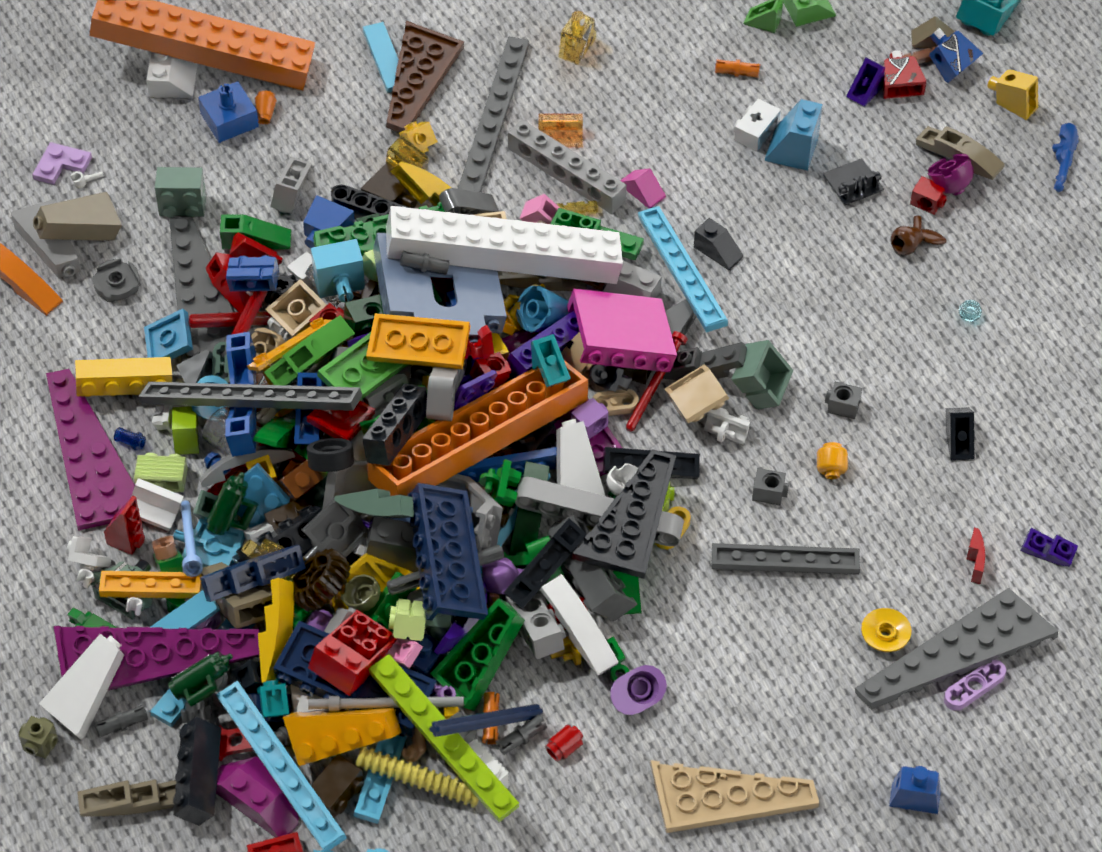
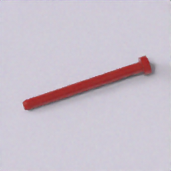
M673 332L672 338L677 353L680 346L686 344L688 338L680 332ZM656 371L626 424L627 431L632 432L635 430L666 372Z

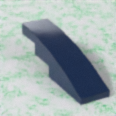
M294 545L220 569L200 577L206 601L212 602L232 593H241L258 585L265 586L270 584L272 579H282L304 570L306 567L300 546Z

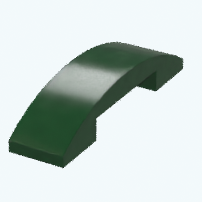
M525 462L523 477H533L548 481L549 466ZM518 507L508 555L515 556L518 552H528L525 544L537 540L542 518L541 513Z

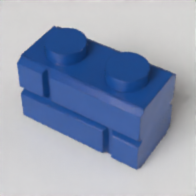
M264 255L261 257L239 256L238 258H229L226 280L231 292L276 291L279 278V267L276 257Z

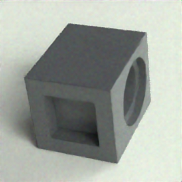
M835 381L833 389H828L826 394L827 413L855 419L863 388Z
M757 468L752 500L781 505L782 497H787L789 483H785L786 473Z

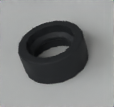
M330 438L309 444L307 446L308 467L318 472H335L351 467L354 464L353 443L346 439Z

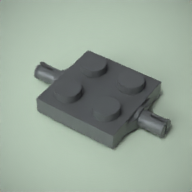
M334 498L301 530L309 538L313 546L303 556L304 560L307 562L317 552L331 548L346 558L368 535L369 529L363 524L360 517L363 513L337 503Z

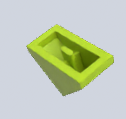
M191 406L172 407V436L175 454H199L198 417Z

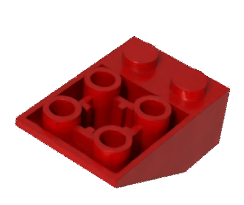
M356 610L315 646L308 669L350 696L370 675L369 668L386 655L398 638H394L393 633L359 610Z

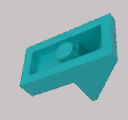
M554 334L531 342L533 370L540 369L547 388L571 379Z

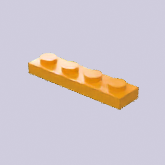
M101 571L99 595L100 597L191 599L201 592L202 584L200 577H202V573L195 577H189L184 572Z

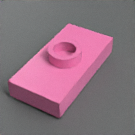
M398 638L385 656L390 654L399 665L410 668L423 647L418 642Z

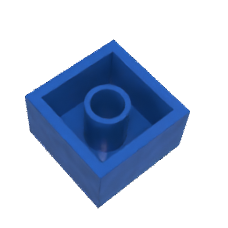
M238 81L232 84L225 83L224 87L220 85L217 90L198 97L200 114L218 143L259 127L257 110Z

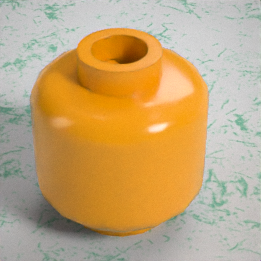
M825 443L817 451V470L825 475L826 479H838L840 475L848 470V452L840 443Z

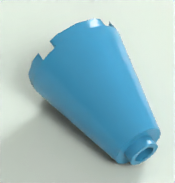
M530 286L519 297L518 302H521L520 310L517 309L516 315L522 329L529 332H541L571 312H568V300L544 287Z

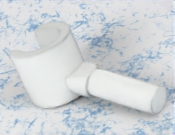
M79 171L71 174V179L76 188H83L86 182L104 177L103 172L85 176Z

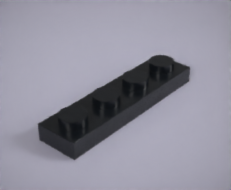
M605 447L603 449V473H609L614 466L617 467L616 469H619L626 463L639 468L652 450ZM661 451L676 456L671 478L698 479L700 477V454Z

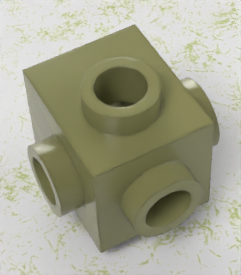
M31 715L28 722L24 723L19 730L18 736L23 751L44 759L47 758L58 741L54 724L44 717L39 719Z

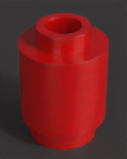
M566 725L548 740L545 749L556 762H559L561 759L565 760L583 745V734L576 726Z

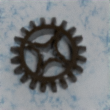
M332 548L324 549L322 552H317L315 556H311L305 563L306 569L297 572L292 577L294 603L307 612L310 610L315 611L317 608L321 609L324 604H329L330 600L336 597L339 591H342L343 585L347 583L346 579L350 576L349 571L351 567L346 558Z

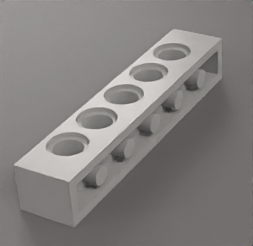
M523 119L508 132L509 150L608 213L613 214L626 202L627 185Z

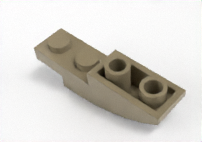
M927 126L916 138V146L953 159L952 155L967 154L972 163L974 174L991 180L1005 167L1004 163L982 144L947 126L942 131Z

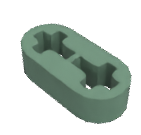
M219 342L213 349L212 375L219 377L225 371L228 377L224 378V380L230 384L227 354L225 355V362L224 357L220 355V352H223L226 348V342Z

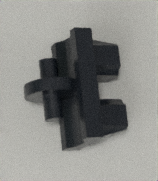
M595 364L590 370V378L595 384L613 392H616L617 388L627 391L632 380L631 377L623 374V369L614 366Z

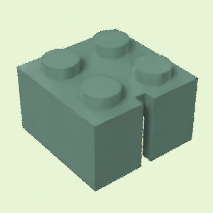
M157 167L155 194L159 216L169 218L174 216L204 217L207 195L202 167Z
M769 340L747 343L745 345L747 350L744 366L735 369L731 380L742 393H746L745 397L756 409L777 407L781 403L794 370Z

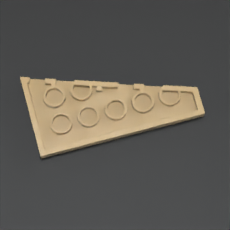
M650 761L666 833L819 808V800L813 780L784 776L772 778L765 777V774L760 773L748 775L741 774V771L703 766L691 768L683 767V764L678 763L666 765L660 764V761Z

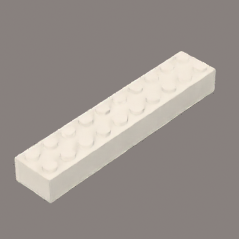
M397 206L390 207L386 224L387 258L400 260L404 250L420 255L426 253L429 254V257L449 260V265L611 284H617L623 265L619 232Z

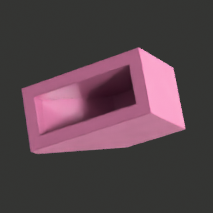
M542 194L526 201L520 220L534 223L541 220L551 224L560 207L548 196Z

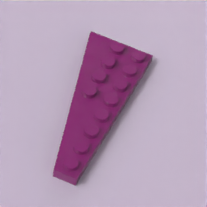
M70 369L46 373L78 531L107 525L131 498L135 484L86 397L76 396V380Z
M54 626L61 677L100 634L106 639L112 636L122 645L119 650L124 654V657L107 691L175 676L209 654L221 652L223 655L232 654L233 658L228 664L260 657L259 629L212 630L211 628L164 629L163 627Z

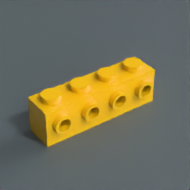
M171 357L75 360L76 396L139 395L148 382H172Z

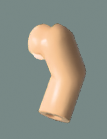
M416 727L412 738L413 743L407 749L404 748L402 750V757L407 762H416L425 753L427 748L425 737Z

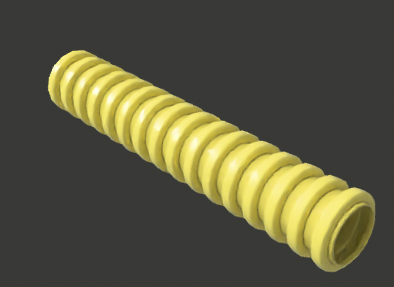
M366 746L360 749L355 764L358 768L360 766L364 767L365 771L370 769L373 774L378 772L379 776L387 775L388 779L393 777L395 778L394 781L397 782L402 780V784L407 782L410 783L411 787L414 785L418 786L417 789L420 790L425 788L426 792L431 790L434 795L439 793L441 794L440 797L448 796L449 800L454 798L458 803L463 801L464 805L471 804L472 808L477 806L479 799L463 781H458L459 778L457 777L452 779L451 775L446 777L443 776L442 772L437 774L435 773L436 770L428 771V767L423 769L420 768L419 764L414 766L412 765L413 762L405 763L404 759L399 761L396 756L391 758L390 754L382 755L381 751L376 753L372 748L367 750Z

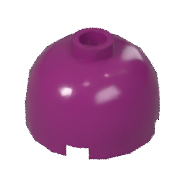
M967 154L952 155L953 160L949 161L943 158L928 168L927 174L929 179L945 188V194L959 195L965 191V188L972 181L974 171Z

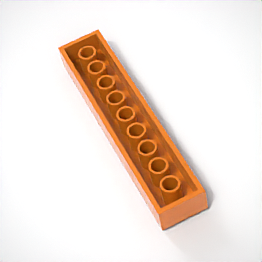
M97 0L91 18L89 36L302 91H304L316 43L155 0Z
M564 360L571 379L547 388L540 369L533 370L532 368L455 410L451 422L437 420L413 433L389 466L367 463L368 480L376 488L390 491V496H408L418 483L436 486L587 402L588 379Z

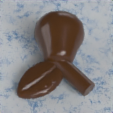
M919 215L913 217V227L900 226L894 229L890 237L891 245L895 252L905 256L912 254L922 241L934 245H941L947 241L944 236L936 231L922 229V217Z

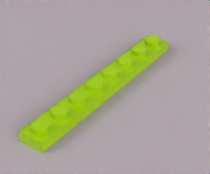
M390 654L369 668L370 675L498 822L519 808V802L459 733L439 737L433 736V733L429 730L432 722L445 720L446 718Z

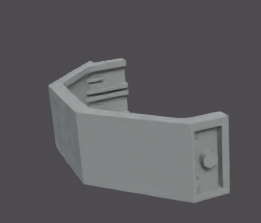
M367 461L354 462L347 469L327 473L323 509L335 498L334 496L378 489L368 480ZM456 474L436 485L468 492L470 507H473L471 516L477 551L496 546L503 508L471 477Z

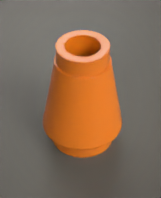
M260 91L255 97L259 124H270L277 102L275 94L271 91Z

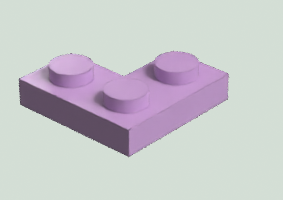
M50 142L32 174L33 180L54 185L62 169L79 171L84 174L92 159L91 152Z

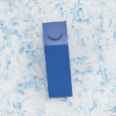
M298 373L297 386H325V383L317 376V373ZM296 409L295 445H309L320 440L321 430L307 422V416L314 409Z

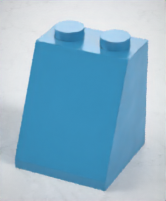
M800 99L776 126L765 161L808 171L819 138L823 104Z

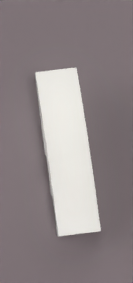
M561 574L542 586L541 592L555 609V616L568 631V638L595 674L599 676L617 665L619 661L607 640L564 576Z

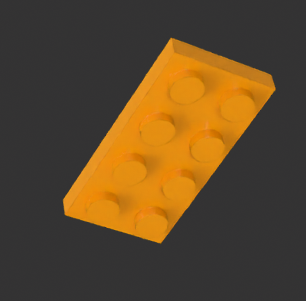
M375 313L366 354L367 360L463 369L471 327L470 322Z

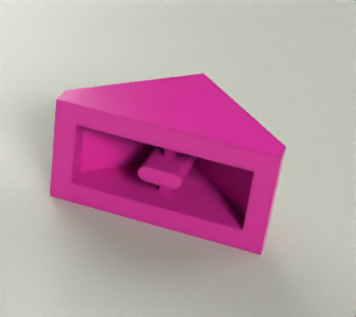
M651 168L634 170L620 180L627 185L626 191L649 209L666 197Z

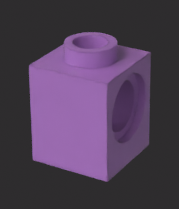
M592 397L571 412V420L576 419L577 423L584 421L588 438L591 439L608 426L609 413L605 405L598 403Z

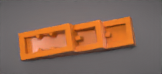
M0 243V278L11 285L16 294L43 314L48 315L63 300L26 263Z

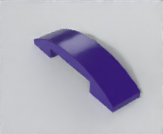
M483 582V587L487 590L486 584ZM468 618L463 627L454 622L434 652L438 655L451 651L479 619Z

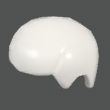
M627 463L619 469H616L617 467L614 466L606 478L610 491L615 495H619L626 483L635 475L638 467Z

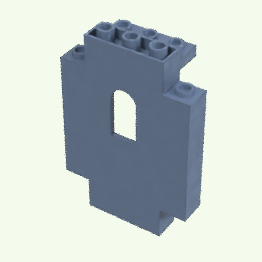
M377 233L373 252L384 314L470 322L471 327L468 339L472 343L478 341L479 336L477 332L485 325L489 327L492 333H502L507 315L496 270L449 265L447 275L427 270L426 272H420L418 268L401 266L399 259L387 258L386 233ZM431 277L452 278L456 305L444 307L435 301ZM471 355L467 357V362L472 361Z

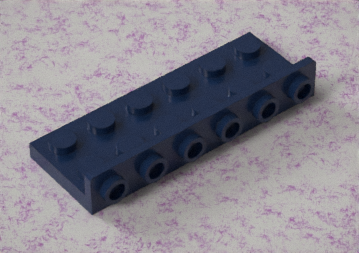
M418 483L408 496L413 497L414 517H410V526L413 528V546L416 548V566L419 568V586L423 593L422 605L426 613V619L432 621L440 613L484 620L488 615L468 492Z
M298 621L274 666L275 677L281 684L286 686L294 685L308 696L316 695L322 699H329V696H340V699L390 698L371 675L349 696L308 669L315 646L326 638L329 633L301 621ZM399 665L425 696L431 697L437 686V681ZM394 708L402 732L398 735L401 737L407 735L413 738L415 725L400 708ZM345 709V710H349V711H350V710H362V709Z

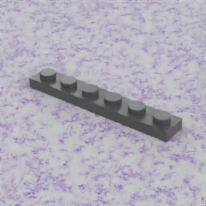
M712 543L711 569L859 575L860 548Z

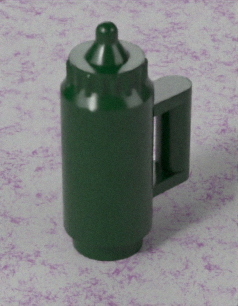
M243 472L239 473L238 476H230L227 482L224 483L207 518V529L217 535H224L231 526L246 531L259 504L245 498L248 483L244 480L245 474ZM242 504L247 506L239 522L234 519Z
M221 652L209 654L172 677V681L168 683V686L177 700L186 699L188 704L193 707L217 692L218 689L215 681L230 669L228 663L233 658V655H223Z

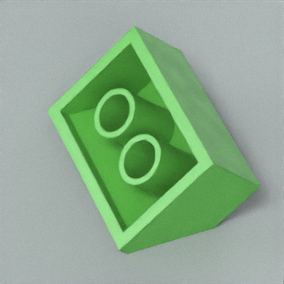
M783 0L796 27L836 16L829 0Z

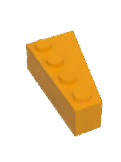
M394 708L340 710V712H293L283 717L298 766L383 741L402 733Z

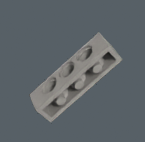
M537 592L523 609L506 595L499 594L501 600L509 603L525 619L519 632L536 660L564 650L563 639L566 638L564 628L561 624L557 625L555 614L552 609L547 608L543 594H538Z

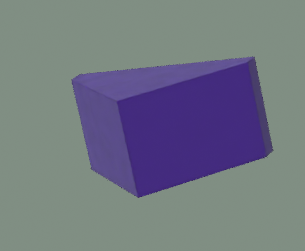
M865 57L846 97L862 106H866L883 87L885 67Z

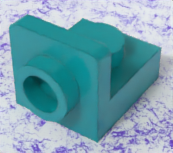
M278 680L263 682V686L257 689L258 695L260 694L263 718L289 715L286 685L279 684Z

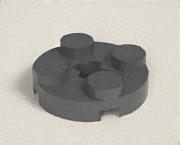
M121 259L105 261L97 267V272L95 276L93 275V285L96 293L107 302L126 299L139 290L140 278L138 270L129 261L128 264L121 262ZM117 277V279H121L119 282H113V278Z

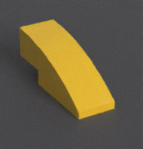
M402 161L391 170V173L421 205L428 199L433 206H437V203L441 202L439 195L444 190L452 188L430 172Z

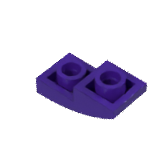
M1031 528L1025 537L1020 551L1057 565L1069 567L1078 545L1059 535L1052 539Z

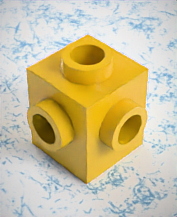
M416 121L404 126L405 130L399 133L401 137L400 144L411 146V149L402 148L408 153H416V155L427 152L429 146L438 142L430 122H420L418 124Z

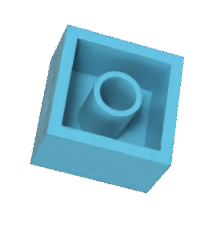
M357 239L311 248L313 275L320 298L338 295L339 301L345 302L344 295L346 294L347 301L349 302L354 297L352 291H359L365 288L363 259Z

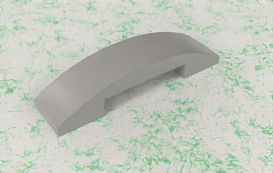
M263 445L256 446V453L234 457L230 454L212 465L199 478L202 488L226 480L223 473L224 470L245 464L268 454L273 465L294 458V452L292 448Z

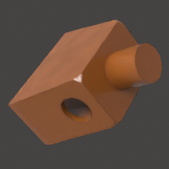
M307 459L276 483L289 496L290 502H292L324 479L327 473L310 469Z

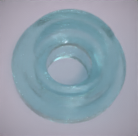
M966 300L960 305L958 313L963 320L974 322L981 317L982 309L977 301Z

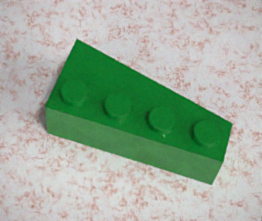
M499 598L487 610L488 615L484 620L479 619L431 672L443 687L452 686L455 689V697L464 696V708L475 711L483 694L486 692L525 621L509 603Z

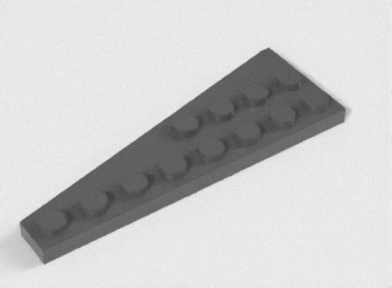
M192 216L169 219L177 311L184 309L188 312L189 316L191 314L232 313L233 310L229 301L213 286L206 271V266L211 259ZM235 326L190 327L193 350L181 355L182 362L204 350H210L213 355L215 345L219 342H226L227 335L232 334ZM226 348L223 352H220V355L224 357V362L225 355L227 354Z

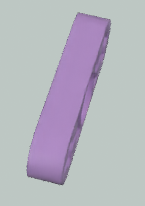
M992 660V663L978 667L950 686L944 696L946 707L953 711L962 710L996 687L1005 678V665L999 660ZM990 669L993 671H999L998 676L994 673L988 677V680H986L985 677L989 675ZM977 681L981 684L982 688L972 690L968 683ZM962 694L960 702L958 700H951L952 695L957 697Z

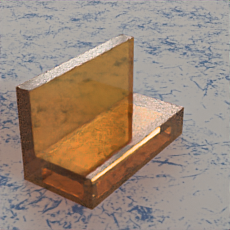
M538 114V129L566 147H583V114Z

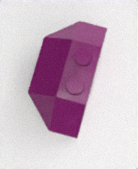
M258 757L224 764L218 768L216 794L274 837L290 834L299 825L298 813Z

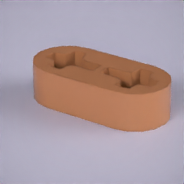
M165 536L152 542L156 560L168 559L178 554L173 536Z

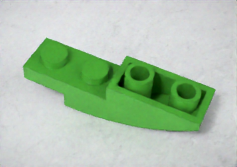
M340 315L283 355V358L264 373L273 385H289L298 378V373H304L316 363L321 362L335 348L340 347L346 340L353 337L355 333Z

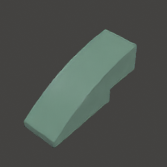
M372 489L334 496L337 503L360 513L386 518L414 517L413 497L404 495L390 496V491Z

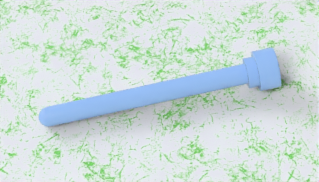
M184 500L181 503L186 557L182 561V567L185 575L195 577L201 574L203 565L201 558L196 555L190 502Z

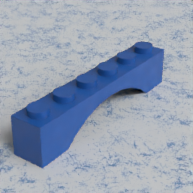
M250 332L227 335L226 353L230 384L256 385V371L249 370L247 365L254 362L253 358L256 357V349ZM230 407L229 415L225 421V437L232 457L256 453V441H253L256 435V408Z

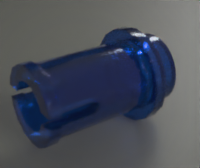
M118 427L114 433V441L131 446L132 450H141L145 446L146 437L141 432L134 433Z

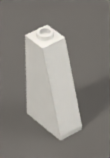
M576 419L562 422L563 427L556 430L557 484L605 496L584 421L577 423Z
M100 634L39 703L81 740L86 736L124 657V654L119 650L122 645L112 636L106 639Z

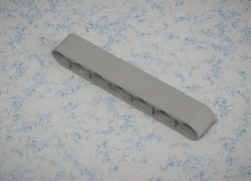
M523 477L518 484L515 504L525 510L564 520L573 515L584 521L587 526L595 527L599 518L613 502L614 498L533 477ZM662 511L654 543L665 546L678 545L684 524L682 517Z

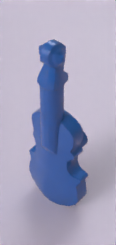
M1072 123L1061 125L1060 143L1053 144L1052 146L1053 152L1056 153V159L1060 164L1058 175L1055 177L1057 181L1054 185V189L1057 192L1063 191V184L1067 180L1068 169L1072 165L1073 153L1079 142L1078 130Z

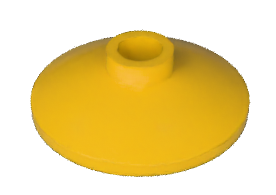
M879 608L871 611L865 616L861 626V633L865 642L873 649L881 652H895L902 649L909 642L912 632L910 622L906 616L891 608ZM882 632H887V633H889L890 635H889V636H885V635H883V634H881V633H882Z

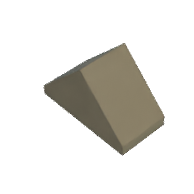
M934 16L911 30L912 49H932L937 44L930 37L931 34L940 28L949 37L954 33V30Z

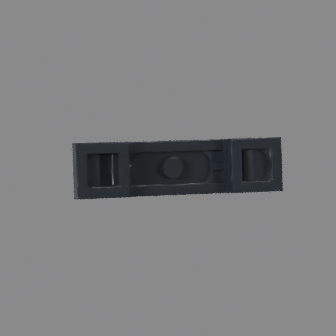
M568 518L503 593L523 609L583 541L587 533Z

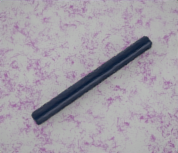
M531 704L432 722L429 730L433 733L434 737L523 722L543 714V709H540L539 704Z

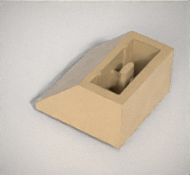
M705 364L664 389L676 411L688 424L701 420L705 413L711 409H719L729 399L718 380Z

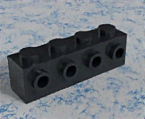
M195 717L187 724H184L179 732L180 749L177 754L178 770L175 776L176 791L173 797V816L200 826L214 816L222 727L199 717Z

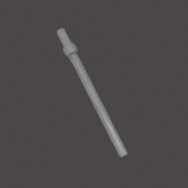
M329 696V699H308V709H329V712H340V709L399 708L391 698L340 699V696ZM464 696L427 697L435 707H464Z

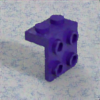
M492 370L475 379L470 374L464 376L455 393L454 411L490 392L491 388L495 385L494 381L497 377V372Z

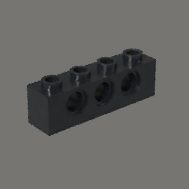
M403 384L362 438L367 463L386 466L392 463L426 417V387Z
M312 505L299 511V516L282 521L278 524L279 528L272 533L267 531L258 536V541L254 543L255 547L250 555L242 550V546L236 551L237 554L232 559L237 564L255 558L262 543L267 545L270 553L281 550L278 548V541L282 537L287 538L285 548L299 545L301 553H305L313 548L306 535H299V528L303 524H308L322 509L318 506L312 507Z

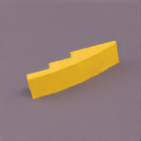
M281 578L271 580L272 605L264 607L266 631L258 633L262 683L277 680L274 674V666L293 631L294 585L293 582Z

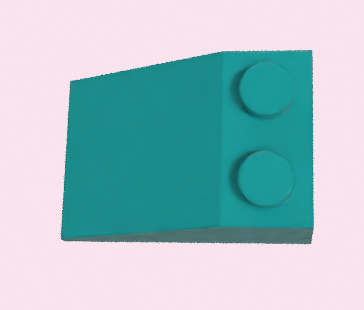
M962 0L955 18L961 20V23L966 26H974L980 29V32L985 35L994 36L1001 30L1021 0Z

